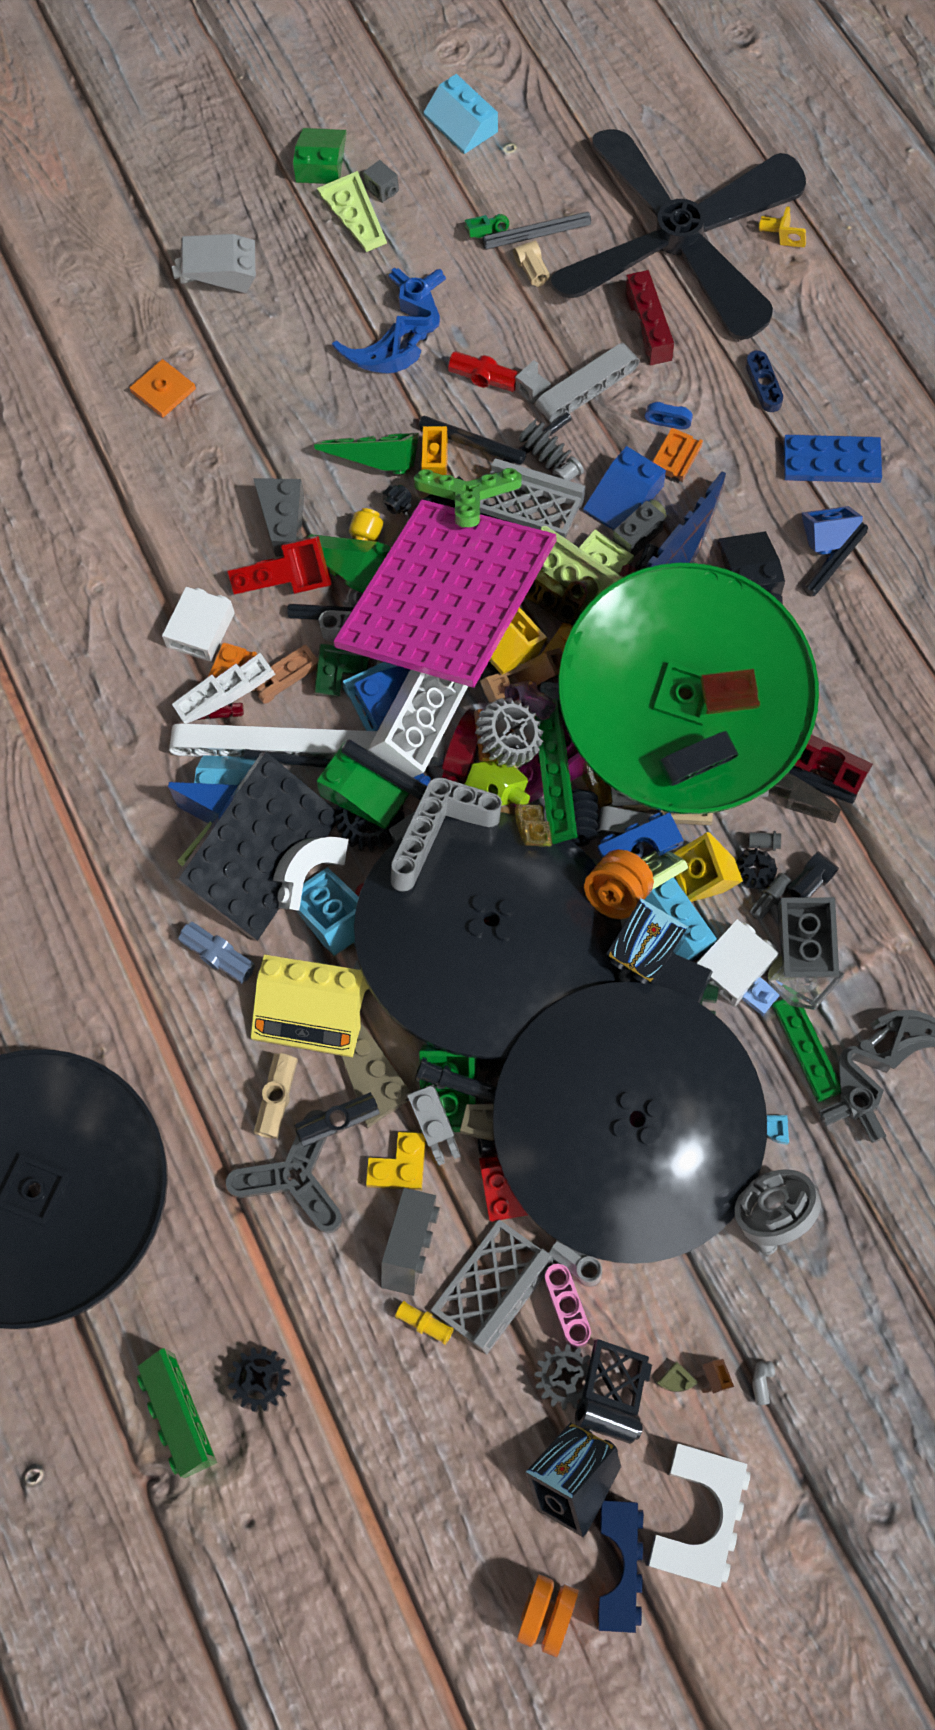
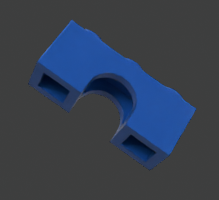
M660 812L648 818V823L641 826L636 823L627 827L624 830L625 833L616 837L615 834L603 838L600 841L601 844L598 845V852L601 858H603L609 851L620 849L631 852L636 844L646 842L655 848L658 856H661L682 846L684 840L671 813L663 815Z

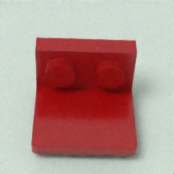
M497 1155L479 1158L489 1220L493 1222L499 1219L504 1220L527 1216L528 1214L520 1206L504 1178Z

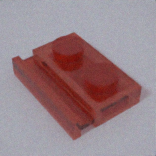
M754 669L702 675L701 683L707 706V714L759 708L760 701L758 700Z

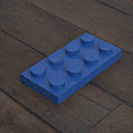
M785 435L784 480L881 483V437Z

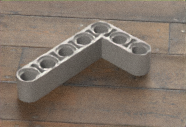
M435 778L431 780L392 861L391 885L398 891H408L414 886L445 816L485 827H493L500 820L501 798L496 794L448 779Z

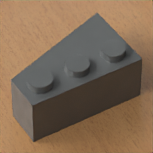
M253 478L275 556L284 557L281 546L287 542L301 539L304 506L301 479Z
M408 1188L403 1189L382 1260L381 1288L414 1296L419 1274H423L426 1263L425 1249L430 1248L433 1238V1232L430 1231L432 1223L436 1224L439 1217L440 1207L436 1206V1195Z

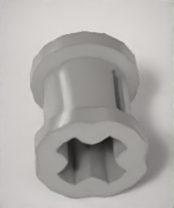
M570 456L567 459V463L559 469L555 468L553 470L552 476L571 481L574 477L581 476L584 473V469L575 457Z

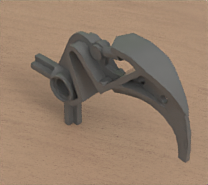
M899 1010L879 1017L870 1025L873 1030L886 1025L882 1031L879 1030L868 1040H862L858 1047L851 1046L842 1051L838 1061L841 1102L818 1112L825 1126L849 1116L851 1119L860 1120L871 1143L878 1142L886 1137L874 1113L879 1106L884 1090L852 1060L887 1073L890 1068L895 1069L912 1053L923 1048L935 1047V1018L923 1012ZM925 1030H930L931 1034H926ZM889 1031L895 1032L890 1050L877 1054L874 1046L885 1038ZM903 1033H908L909 1037H904ZM860 1097L863 1099L865 1107L856 1106L853 1098Z

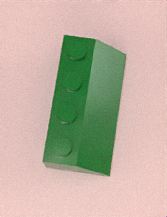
M165 1348L157 1351L138 1365L140 1374L137 1375V1380L141 1390L148 1392L151 1401L147 1403L152 1418H158L161 1429L158 1430V1435L163 1446L168 1445L172 1457L168 1458L173 1473L175 1475L179 1473L180 1477L187 1478L218 1462L175 1354Z

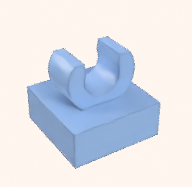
M760 977L745 993L742 1000L764 1016L772 1004L780 997L781 993Z

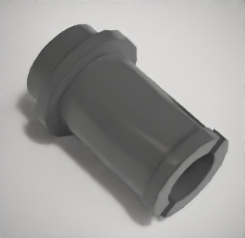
M773 831V833L750 832L749 848H772L773 851L781 849V833H776V831Z

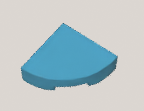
M768 1115L767 1137L774 1142L785 1145L789 1144L787 1115Z

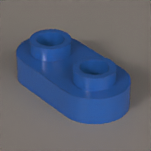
M662 402L650 403L645 412V419L649 423L681 430L688 429L693 418L692 412L686 407L667 405Z

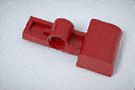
M312 536L283 544L281 547L284 557L263 560L251 565L228 570L234 595L291 582L294 594L331 585L319 536Z

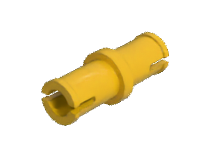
M406 1301L401 1303L395 1315L397 1319H401L417 1328L416 1331L418 1333H426L444 1345L449 1341L454 1330L453 1327H449L433 1318L432 1313L428 1311L424 1313L409 1305Z

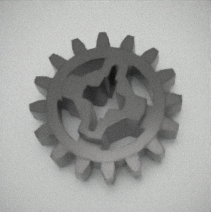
M567 1344L565 1351H561L557 1345L554 1347L555 1354L551 1355L547 1351L544 1353L547 1359L546 1362L538 1360L537 1365L542 1368V1372H535L534 1377L541 1379V1382L536 1385V1389L545 1390L541 1398L545 1400L550 1397L552 1399L551 1407H554L559 1402L564 1411L568 1403H571L572 1407L576 1409L578 1406L577 1401L583 1397L584 1387L577 1394L575 1385L578 1380L584 1377L586 1382L589 1368L587 1362L590 1359V1355L582 1358L580 1356L581 1348L578 1347L575 1352H571L570 1344ZM566 1358L576 1360L581 1366L574 1367L568 1364ZM555 1361L557 1369L554 1375L546 1378L549 1366ZM562 1370H566L567 1374H575L571 1378L569 1385H566L565 1381L557 1380V1378L561 1377ZM557 1387L563 1390L566 1397L558 1396L551 1388Z

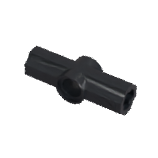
M370 1092L294 1124V1128L302 1147H305L378 1116L380 1112L375 1098ZM333 1113L341 1114L344 1118V1124L338 1127L332 1125L329 1119L330 1115Z

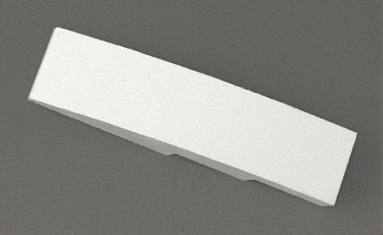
M259 653L241 667L235 664L217 678L213 675L209 676L172 705L182 721L187 724L234 702L276 674L264 656Z

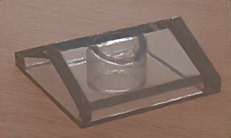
M782 966L769 980L768 984L790 1006L815 1010L844 977V973L839 971V977L784 978Z

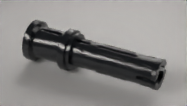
M422 1057L415 1075V1081L423 1080L435 1084L440 1090L447 1087L493 1104L496 1091L495 1086L452 1072L448 1065L442 1067L428 1062L427 1058Z

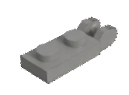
M434 1084L409 1093L407 1096L427 1144L431 1146L438 1165L445 1163L444 1155L438 1145V1142L447 1139L450 1153L454 1159L461 1157L453 1137L455 1135Z

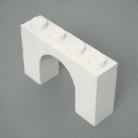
M681 1444L675 1445L669 1475L700 1484L707 1488L714 1495L719 1505V1525L710 1539L698 1545H689L654 1535L647 1566L719 1588L722 1582L727 1583L730 1572V1564L726 1563L728 1551H734L737 1540V1533L733 1532L735 1520H741L744 1503L739 1502L742 1490L747 1491L751 1473L746 1471L747 1464Z

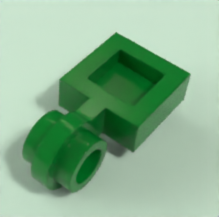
M497 214L489 219L484 215L465 220V227L470 238H481L486 234L492 233V229L495 232L505 231L509 228L510 224L509 219L504 214Z

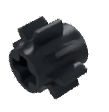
M390 485L382 493L385 496L383 498L384 507L394 515L401 512L405 514L412 506L409 503L412 495L403 485H394L393 487Z

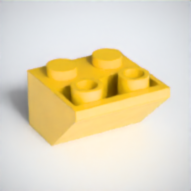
M519 607L489 661L503 675L537 657L547 637Z

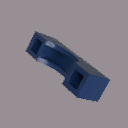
M603 1501L601 1505L600 1533L610 1538L619 1548L623 1559V1572L617 1586L609 1593L598 1597L599 1631L636 1633V1626H641L642 1606H636L637 1593H642V1574H637V1561L643 1560V1542L637 1541L638 1529H643L644 1513L643 1510H638V1503Z

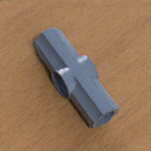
M194 922L186 924L181 930L178 940L190 950L199 954V957L216 970L221 969L241 984L247 981L253 974L255 964L235 951L233 946L222 937L211 935Z

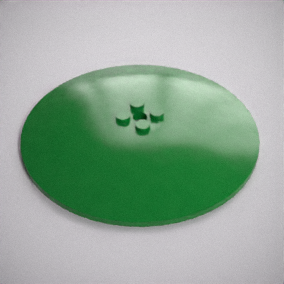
M671 563L645 568L629 574L603 590L590 602L573 626L564 647L559 671V700L565 726L573 744L588 766L606 784L627 798L650 808L678 814H708L733 809L756 799L775 786L792 769L806 748L814 729L818 713L819 680L812 650L802 629L785 606L771 593L748 578L727 569L698 563ZM681 688L689 689L692 693V698L688 700L682 699L678 694V690ZM720 732H728L739 754L736 758L682 783L670 786L659 764L661 759Z

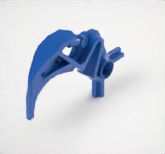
M393 268L391 270L392 273L388 277L400 288V311L411 316H397L396 323H393L383 338L369 347L351 349L342 345L337 340L332 343V346L347 360L368 371L395 373L411 366L419 360L422 351L416 344L420 340H424L427 333L433 332L440 324V315L431 290L446 280V276L443 275L441 269H436L426 278L421 279L416 277L409 278L399 268ZM406 333H413L414 336L407 343V347L400 349L401 337Z

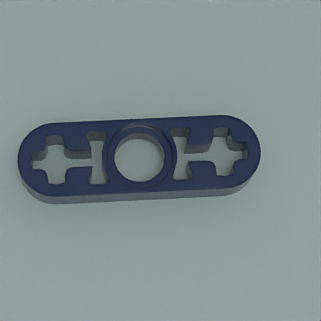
M759 350L752 351L747 357V372L761 407L767 412H776L782 406V390L766 353ZM757 363H761V365H760V370H759V371H758L759 367H758ZM760 378H768L771 383L762 385L758 380ZM769 392H771L770 395H771L772 400H768V398H769Z

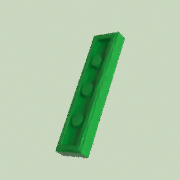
M798 994L774 1002L772 1008L817 1103L840 1095V1082Z

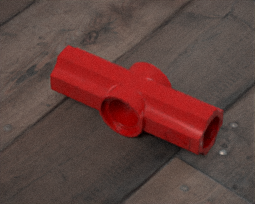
M455 351L452 353L448 365L449 372L470 378L476 386L486 388L492 385L510 392L516 390V376L520 372L498 365L489 356L483 355L476 358Z

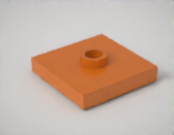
M164 359L159 361L130 387L133 395L162 418L196 390L193 382Z

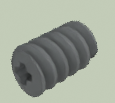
M536 418L521 433L519 441L521 443L527 441L525 445L527 449L534 447L532 451L534 456L541 454L539 461L541 463L547 461L545 466L547 470L558 468L572 451L563 452L565 444L556 445L558 436L550 439L549 436L552 430L549 429L543 432L545 423L542 422L536 425Z

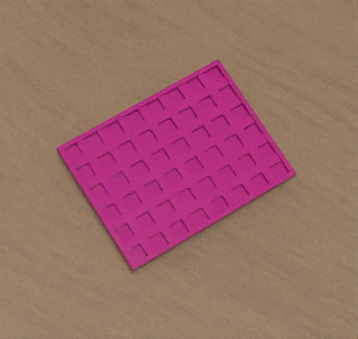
M421 500L334 640L335 648L474 688L557 541L556 534L480 515L478 525L468 528L461 527L455 522V508Z

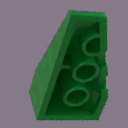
M419 433L388 434V436L381 437L379 440H376L374 436L358 438L357 442H354V438L322 440L314 444V448L383 471L392 470V474H404L407 472V469L414 466Z
M314 534L308 536H319L326 565L330 568L329 572L334 576L340 575L345 579V584L348 587L364 593L391 550V547L387 544L375 541Z

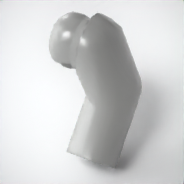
M760 1361L755 1365L752 1385L756 1405L770 1403L766 1377H773L775 1375L774 1364L771 1361L764 1363Z

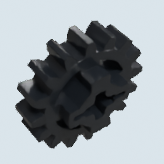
M253 1347L251 1348L250 1356L243 1352L240 1354L243 1360L241 1363L233 1361L232 1364L237 1369L236 1372L228 1373V1376L234 1379V1383L228 1385V1389L237 1391L232 1397L235 1401L243 1399L241 1402L242 1408L245 1409L251 1404L252 1412H257L259 1406H262V1409L268 1412L270 1403L278 1407L279 1402L277 1398L279 1396L284 1398L288 1396L283 1391V1388L291 1386V1383L285 1380V1377L289 1376L291 1371L282 1368L287 1361L284 1358L277 1361L279 1353L275 1350L269 1356L268 1348L263 1347L261 1353L258 1354L257 1350ZM266 1360L271 1362V1364L261 1367L257 1366L254 1361ZM246 1369V1381L241 1384V1377ZM254 1371L262 1376L266 1374L263 1378L266 1389L258 1384H254L257 1381ZM278 1375V1385L274 1391L272 1388L273 1380ZM258 1392L262 1393L265 1398L252 1399L248 1396Z

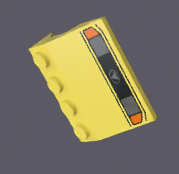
M264 955L256 984L251 1039L353 1058L361 1028L360 1009L364 993L369 989L361 970Z

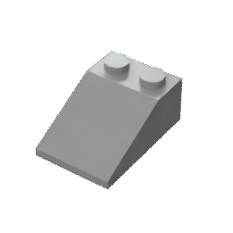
M235 234L182 236L181 276L247 293L256 277L255 240Z

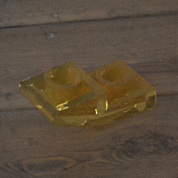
M517 804L515 808L516 820L524 844L551 847L549 822L544 819L543 805Z

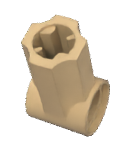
M534 240L513 248L516 264L519 268H523L531 285L536 287L544 285L549 280L550 274L542 260L537 241Z

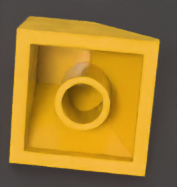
M709 832L674 852L675 855L684 859L687 863L688 869L676 875V879L691 902L722 894L743 882L734 857Z

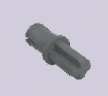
M779 873L768 888L761 891L762 895L749 911L754 919L762 920L774 905H778L779 898L792 883L789 877Z

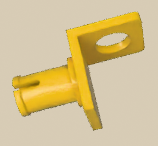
M786 206L784 215L781 218L761 216L759 231L778 232L780 245L806 246V230L789 227L791 222L790 207ZM797 234L801 239L794 241L788 235Z

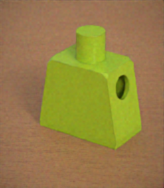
M484 761L472 765L465 785L498 795L502 801L501 806L514 803L519 808H523L530 800V796L524 792L528 779L515 766L507 768L505 763L498 765L494 761Z

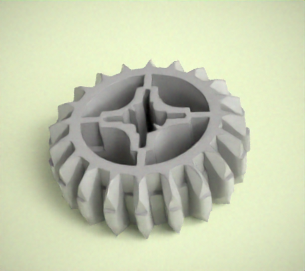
M511 697L505 700L501 698L493 703H489L480 712V718L475 723L479 728L476 729L475 734L481 736L477 743L484 745L482 753L489 752V760L496 758L498 765L505 763L507 768L514 765L517 767L525 762H529L540 750L538 747L543 742L539 737L542 736L543 731L538 729L541 722L534 719L536 713L528 711L529 705L522 707L521 700L513 702ZM511 729H513V732H511V733H510L509 735H507V736L505 735L507 732H509Z

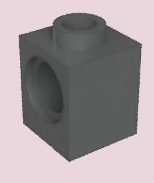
M381 160L363 172L365 188L382 203L399 191L398 175Z

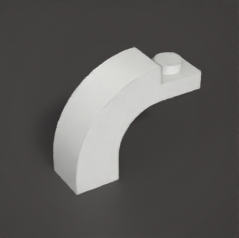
M314 837L305 839L292 846L280 860L273 881L282 882V887L278 892V908L286 910L300 909L304 879L315 865L320 863L345 865L348 839Z

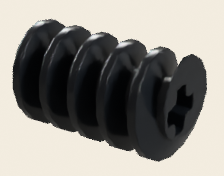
M572 789L577 838L570 840L578 847H583L597 837L596 829L598 823L596 820L598 819V814L596 812L598 811V795L582 789Z

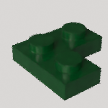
M320 644L314 694L338 698L340 696L342 674L356 675L367 670L369 657L335 648L334 645Z

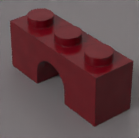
M812 734L801 757L795 763L796 766L808 772L812 769L827 772L835 779L833 784L856 795L873 765Z

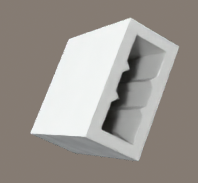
M186 587L162 635L166 647L212 662L235 613L231 601L222 595L214 596L208 594L200 588L192 589Z
M738 919L697 963L713 971L708 985L734 1007L740 1002L751 986L766 973L779 954L776 951V947L770 941L762 940L755 934V930L749 924L741 923Z

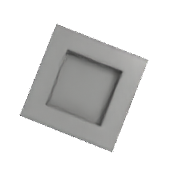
M535 360L516 376V392L532 404L551 388V383L538 374V362Z

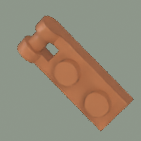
M306 644L272 665L271 668L276 675L255 688L254 691L259 693V698L264 704L269 703L277 694L316 670V656ZM271 681L272 685L266 687L265 683Z

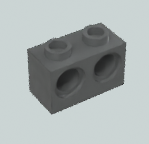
M644 502L614 530L613 542L636 556L646 544H649L663 531L665 514L650 502Z

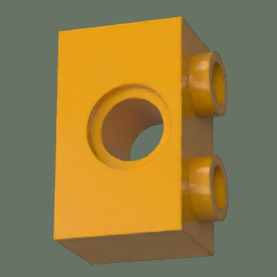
M423 426L422 470L428 469L437 474L447 475V426Z

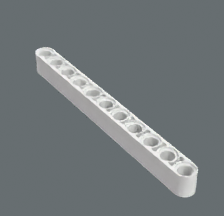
M175 724L172 726L169 751L177 756L244 757L245 749L332 759L342 744L348 739L368 750L378 731ZM442 736L428 766H439L444 763V736Z

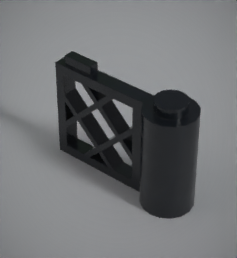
M600 1339L594 1340L583 1397L575 1412V1425L629 1444L638 1440L643 1430V1424L640 1422L638 1415L644 1381L649 1382L652 1364L648 1363L649 1357ZM601 1349L609 1351L615 1361L614 1364L606 1369L599 1359ZM628 1359L639 1362L637 1374L633 1377H630L623 1364ZM615 1367H618L625 1382L617 1387H614L607 1372ZM601 1376L609 1390L603 1396L593 1393L594 1382ZM625 1386H628L633 1395L631 1405L623 1403L617 1392Z

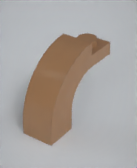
M557 648L544 652L503 675L498 673L480 680L489 703H493L501 698L504 700L510 697L514 698L523 692L533 690L559 677L560 663L563 655L561 649Z

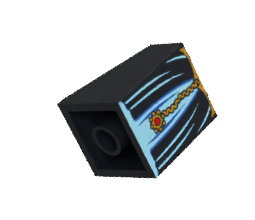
M641 898L608 950L607 955L612 957L610 960L611 964L623 971L628 967L635 972L633 977L643 984L647 985L649 981L656 984L692 929Z
M570 1422L526 1471L537 1510L579 1536L584 1537L618 1475L621 1463L618 1449L611 1441L602 1440L593 1435L590 1430L580 1428Z

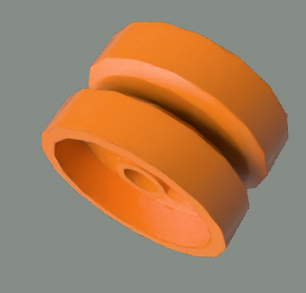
M616 849L609 851L586 877L584 889L588 900L600 913L610 918L624 919L630 917L641 898L645 899L653 889L654 879L649 866L638 855L628 850Z
M538 1574L533 1591L528 1594L520 1618L522 1624L516 1641L532 1647L536 1643L540 1629L545 1631L541 1644L542 1652L558 1657L579 1590L564 1584L559 1588L555 1602L551 1601L554 1582L552 1579Z

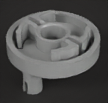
M789 1169L775 1170L754 1179L739 1195L735 1205V1218L743 1234L750 1241L758 1245L760 1252L764 1255H770L777 1250V1245L796 1240L813 1226L820 1213L821 1200L813 1182L805 1174ZM783 1202L779 1207L770 1209L772 1205Z

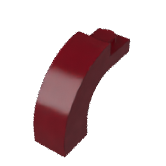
M471 709L467 710L459 721L442 767L444 770L442 778L464 785L478 753L477 734H475V711Z

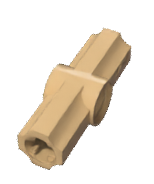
M282 1053L274 1054L267 1084L262 1090L263 1099L254 1134L264 1138L278 1139L285 1108L290 1102L289 1093L298 1062L297 1058ZM274 1091L283 1092L281 1099L278 1101L269 1100L270 1095Z

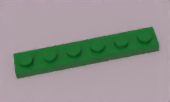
M557 698L534 705L535 721L541 722L538 729L543 731L542 736L539 737L543 742L538 748L540 749L539 758L549 841L552 844L577 838L560 701Z

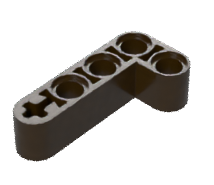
M540 570L534 580L535 587L532 585L525 597L560 621L572 623L578 620L582 612L594 600L598 591V584L593 577L584 576L571 582L568 587H565ZM580 585L584 588L585 593L581 591ZM551 593L554 595L555 601L552 599ZM570 606L574 609V614L572 613Z

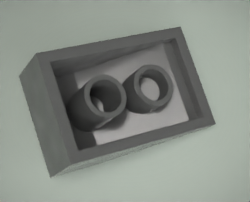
M835 897L781 898L777 905L784 978L839 977Z

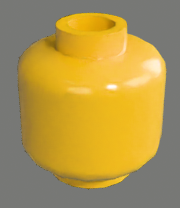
M368 508L356 511L349 527V534L358 540L377 542L383 527V520L379 517L380 514Z

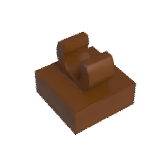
M724 1359L702 1365L704 1370H700L695 1374L696 1378L706 1376L709 1385L701 1389L702 1393L713 1392L714 1394L734 1387Z

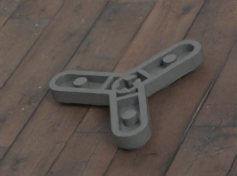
M312 1110L306 1114L303 1121L324 1111ZM296 1135L285 1162L239 1168L229 1173L226 1178L227 1190L236 1198L290 1191L321 1232L333 1233L341 1227L343 1221L339 1208L312 1174L327 1137L302 1147ZM290 1170H302L299 1175L305 1184L303 1187L295 1179L288 1180L291 1176Z

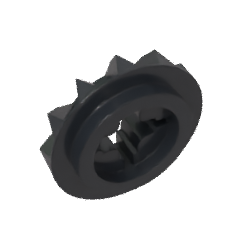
M757 848L750 851L745 850L736 861L743 880L741 883L746 887L752 889L765 888L776 877L778 868L776 867L775 858H772L767 851L763 852ZM755 860H757L759 867H763V869H760L757 877L754 869L749 868L753 866Z

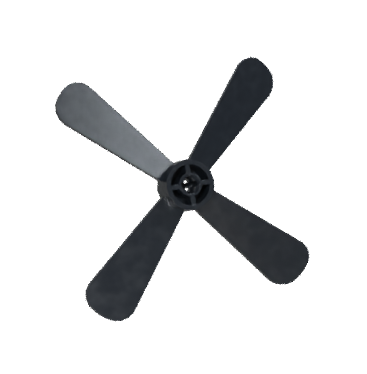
M607 129L595 133L592 141L594 150L657 216L656 231L559 269L551 277L552 289L558 295L565 298L583 296L661 250L673 255H683L730 336L734 339L745 340L754 337L764 330L772 319L773 307L771 302L703 236V232L798 199L803 194L806 186V177L798 161L789 154H775L697 204L688 199L671 200L636 143L627 133L616 129Z

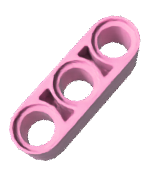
M553 1264L546 1270L545 1286L565 1341L572 1348H582L589 1342L591 1335L588 1320L568 1268L562 1264ZM554 1272H561L565 1276L566 1281L562 1285H554L549 1279L550 1275ZM564 1299H570L574 1302L576 1309L571 1313H564L559 1307L560 1302ZM581 1327L584 1329L586 1337L581 1341H574L569 1334L571 1328Z

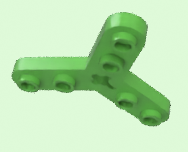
M506 468L502 472L495 474H486L481 478L471 481L456 479L451 475L437 474L428 469L421 470L414 476L416 490L455 500V522L458 526L467 528L474 527L480 522V500L516 490L522 485L521 473L513 468Z

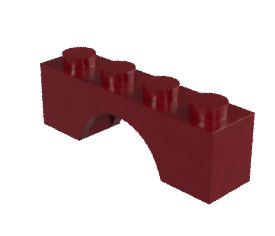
M649 270L627 274L625 294L631 311L636 310L643 334L644 350L649 365L672 361L674 341Z

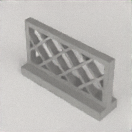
M495 458L490 474L502 472L506 468L516 469L522 475V485L518 489L528 494L517 497L513 490L509 492L512 499L501 502L498 497L503 494L480 500V512L541 530L542 526H548L566 538L579 508L581 509L584 502L585 486ZM536 497H545L550 499V501L540 504ZM494 498L497 503L491 507L483 505L485 500ZM532 500L535 506L524 509L521 503ZM564 503L573 507L562 511L559 504ZM516 505L519 512L509 513L505 508ZM554 506L558 513L547 517L544 510ZM539 512L542 519L535 521L530 519L528 515ZM562 519L565 525L561 529L553 526L551 522Z
M499 1219L433 1306L431 1312L453 1327L487 1355L545 1277L546 1270L555 1263L552 1255L544 1249L538 1248ZM502 1229L510 1235L511 1245L495 1248L494 1238ZM514 1239H516V1240H517L518 1242H520L521 1244H516V1245H515ZM528 1248L535 1253L529 1262L517 1263L516 1250ZM512 1251L514 1265L498 1267L496 1253ZM492 1254L494 1268L478 1271L477 1261L482 1255ZM515 1270L516 1280L510 1286L501 1287L499 1273ZM495 1273L497 1288L481 1290L479 1276ZM475 1277L477 1291L461 1294L460 1284L464 1278ZM497 1293L499 1303L496 1307L483 1310L482 1295ZM478 1296L479 1311L464 1313L462 1299ZM458 1300V1315L447 1316L440 1311L447 1301ZM484 1315H489L488 1318L485 1320ZM480 1316L481 1327L473 1336L466 1330L464 1319ZM459 1319H460L461 1326H460L459 1324H457V1323H456L455 1321H453V1320H459Z

